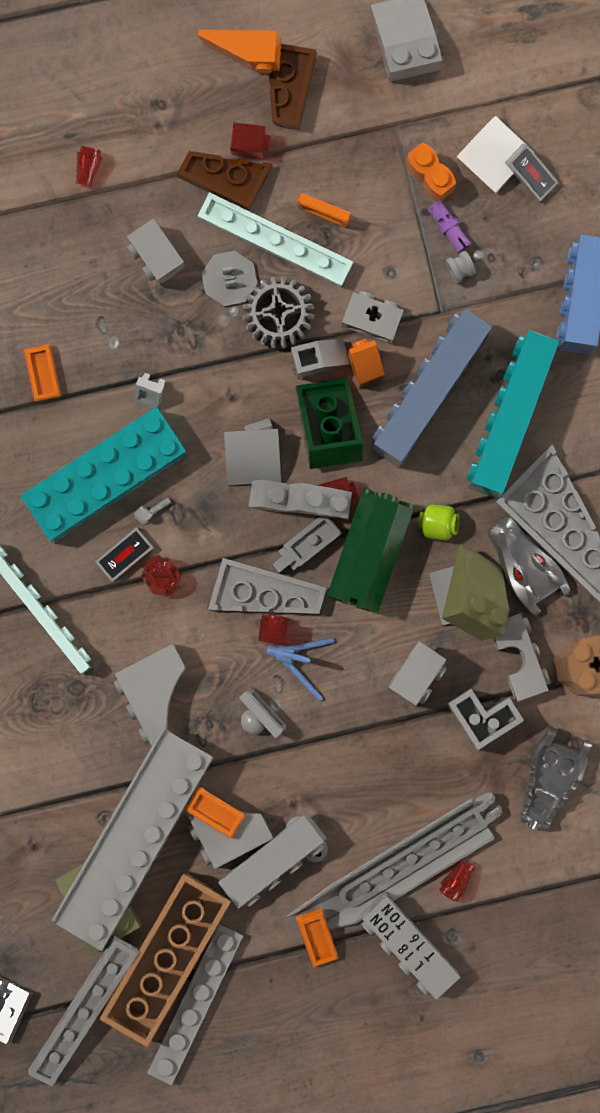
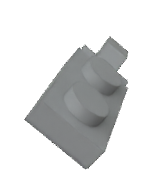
M318 517L283 545V548L279 550L282 557L273 563L272 567L278 574L289 566L293 570L298 567L300 568L342 534L329 517Z

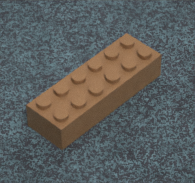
M184 872L138 951V955L130 965L101 1015L100 1020L148 1047L231 903V899L194 876Z

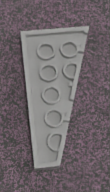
M551 445L495 503L510 518H513L542 549L600 604V536L578 492L571 483L565 467L561 464L555 448Z

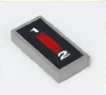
M522 143L504 162L536 201H541L558 183L527 144Z
M136 527L95 562L107 577L114 582L152 551L154 547Z

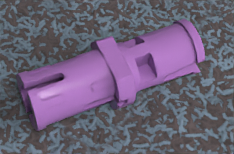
M442 200L437 201L428 208V211L441 228L439 231L442 235L447 236L457 253L462 252L463 248L466 249L472 244L458 226L459 221L457 218L453 219L442 203Z

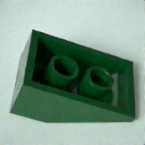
M343 378L297 385L296 394L309 468L316 469L363 461V442L349 379Z

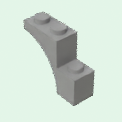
M270 480L252 481L249 508L348 519L352 492L306 483L286 484Z

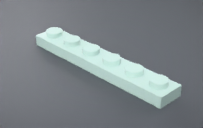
M210 192L198 214V219L339 287H342L353 265V261Z
M0 545V574L80 674H85L92 668L88 663L92 659L82 647L77 649L71 642L75 639L65 626L63 628L58 626L54 621L58 618L48 605L45 608L38 601L41 597L38 591L31 584L28 587L21 580L24 574L15 563L11 566L4 558L7 553Z

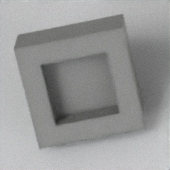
M145 373L142 377L138 378L135 384L132 401L151 408H158L161 403L165 380L160 378L158 383L149 380L150 374Z

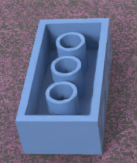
M580 235L576 242H572V246L568 250L567 264H571V268L568 269V273L564 277L563 290H567V295L564 296V300H561L559 316H563V321L557 327L555 340L559 341L560 351L591 355L598 346L600 333V237Z

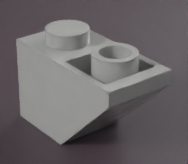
M343 339L315 341L291 347V354L298 378L350 365Z

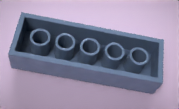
M464 309L461 315L456 313L446 329V332H448L446 338L442 335L439 337L432 348L431 353L433 357L431 360L426 357L417 370L416 375L419 377L417 381L410 380L401 396L404 400L401 404L396 402L388 413L386 420L389 422L386 427L380 425L373 435L371 442L374 443L372 451L399 468L487 338L492 328L491 325Z

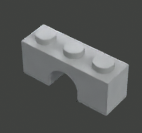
M521 613L507 619L504 636L492 638L496 650L511 647L518 650L522 656L521 668L517 672L506 676L515 702L549 691L547 685L550 684L546 669H541L537 660L541 658L538 646L530 641L528 634L532 633L529 621L527 617L522 619Z

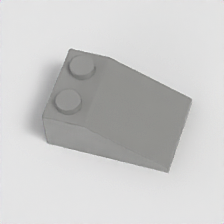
M390 0L370 6L389 82L441 69L442 57L436 33L424 0Z

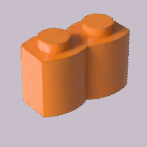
M422 142L407 154L406 165L410 174L416 180L423 182V187L431 199L436 202L444 200L454 192L456 186L454 175L445 165L439 163L437 154L429 145Z

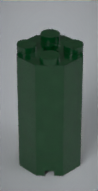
M363 488L327 594L328 598L378 614L415 507L414 505L404 501L396 503L397 497L382 493L381 497H378L377 492Z

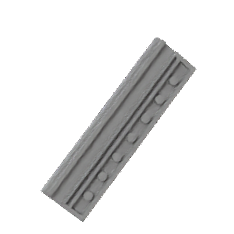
M162 728L52 918V923H55L100 951L104 950L214 757Z

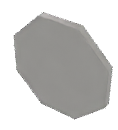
M236 251L214 254L201 273L205 294L224 307L245 303L247 301L246 295L252 294V287L258 285L254 263Z

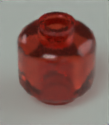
M158 555L142 566L144 570L141 578L152 594H164L167 597L179 589L177 584L181 580V573L169 557Z

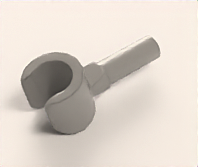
M166 498L150 510L142 505L134 513V518L141 524H147L158 511L171 504L169 498Z

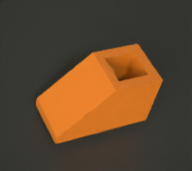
M363 339L353 343V348L349 349L348 359L358 387L360 388L384 379L385 373L375 340L368 342L367 339Z

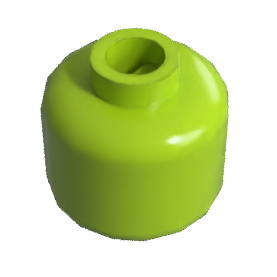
M431 504L427 506L425 512L420 513L418 527L423 529V534L428 539L447 541L458 533L459 514H456L451 506Z

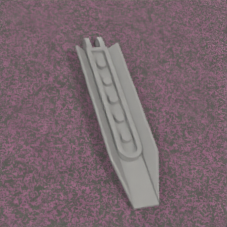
M486 792L478 796L474 802L472 799L466 801L326 887L288 914V920L299 936L302 935L296 921V916L322 908L329 930L357 924L363 920L361 913L384 892L394 901L494 840L495 838L487 824L496 820L503 812L499 804L494 805L496 797L492 792Z

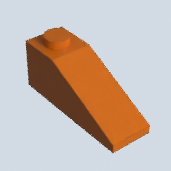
M198 30V36L203 44L252 70H256L257 73L269 74L280 69L282 39L277 31Z

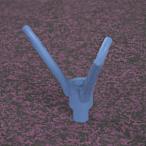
M323 639L300 645H290L288 647L283 645L278 647L270 644L267 649V655L276 657L277 661L283 662V665L292 671L318 701L323 700V697L293 663L295 660L310 663V658L297 655V651L335 642V639Z

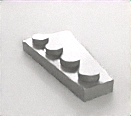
M223 558L208 610L320 614L327 588Z

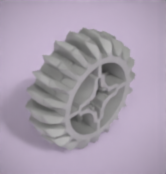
M274 276L271 277V285H267L264 279L261 280V287L263 289L260 290L257 286H253L252 291L256 296L246 295V300L252 303L243 305V310L250 312L243 315V321H252L246 325V330L252 331L256 329L252 334V338L255 340L262 335L261 345L265 346L269 339L271 340L272 349L276 348V341H281L282 349L286 348V340L288 339L293 346L296 345L297 342L294 336L297 335L303 340L305 334L301 329L311 330V325L305 321H314V315L306 313L314 310V304H305L311 300V295L301 296L305 291V287L302 285L295 290L296 280L294 279L290 282L289 286L286 285V277L284 276L281 278V284H276ZM280 293L290 295L299 305L294 306L293 304L284 303L281 300ZM271 294V305L263 308L262 311L256 312L259 303ZM276 301H278L281 311H286L282 313L281 325L278 318H276V314L272 315V313H275ZM301 313L297 324L292 329L286 331V320L290 317H295V314ZM263 319L264 321L273 322L277 327L278 333L266 330L258 320Z

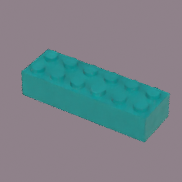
M528 330L525 337L520 335L512 353L513 356H516L515 362L510 361L503 377L507 384L505 387L501 386L493 404L498 406L496 412H491L484 430L489 431L488 435L480 440L475 452L479 459L477 463H472L465 479L470 481L469 489L499 499L503 494L559 344L558 340Z
M155 407L20 495L48 540L55 543L186 457L187 452L158 408Z

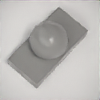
M253 688L248 689L239 697L249 708L241 716V726L247 733L255 735L267 728L276 738L287 728L285 723Z

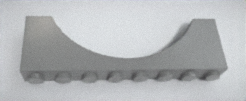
M171 644L115 673L117 680L113 681L120 696L125 694L130 703L126 705V708L133 720L138 718L142 726L138 731L144 743L150 742L151 746L154 744L162 728L168 731L171 698L180 677L187 669L175 644ZM185 809L181 815L183 817L188 816L192 824L188 828L195 841L200 839L204 847L201 854L206 864H212L214 869L273 839L274 836L262 813L242 812L246 815L232 838L227 837L186 812Z

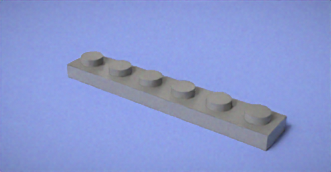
M221 923L218 924L147 1074L172 1086L244 936L243 934Z
M115 936L113 937L28 1069V1075L50 1086L54 1085L138 955V948Z

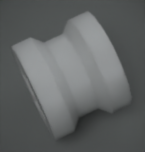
M466 251L460 252L459 256L454 259L450 257L445 260L447 269L456 284L462 282V279L466 276L472 277L476 275L473 262Z

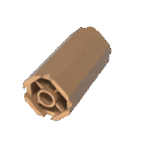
M600 636L568 641L554 659L557 681L575 695L600 693Z

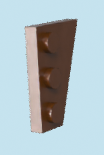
M281 44L279 71L269 73L270 102L274 125L300 129L316 62V49Z
M189 151L177 172V178L249 211L272 168V163L248 162L247 159L239 158L238 160L222 158L220 155Z

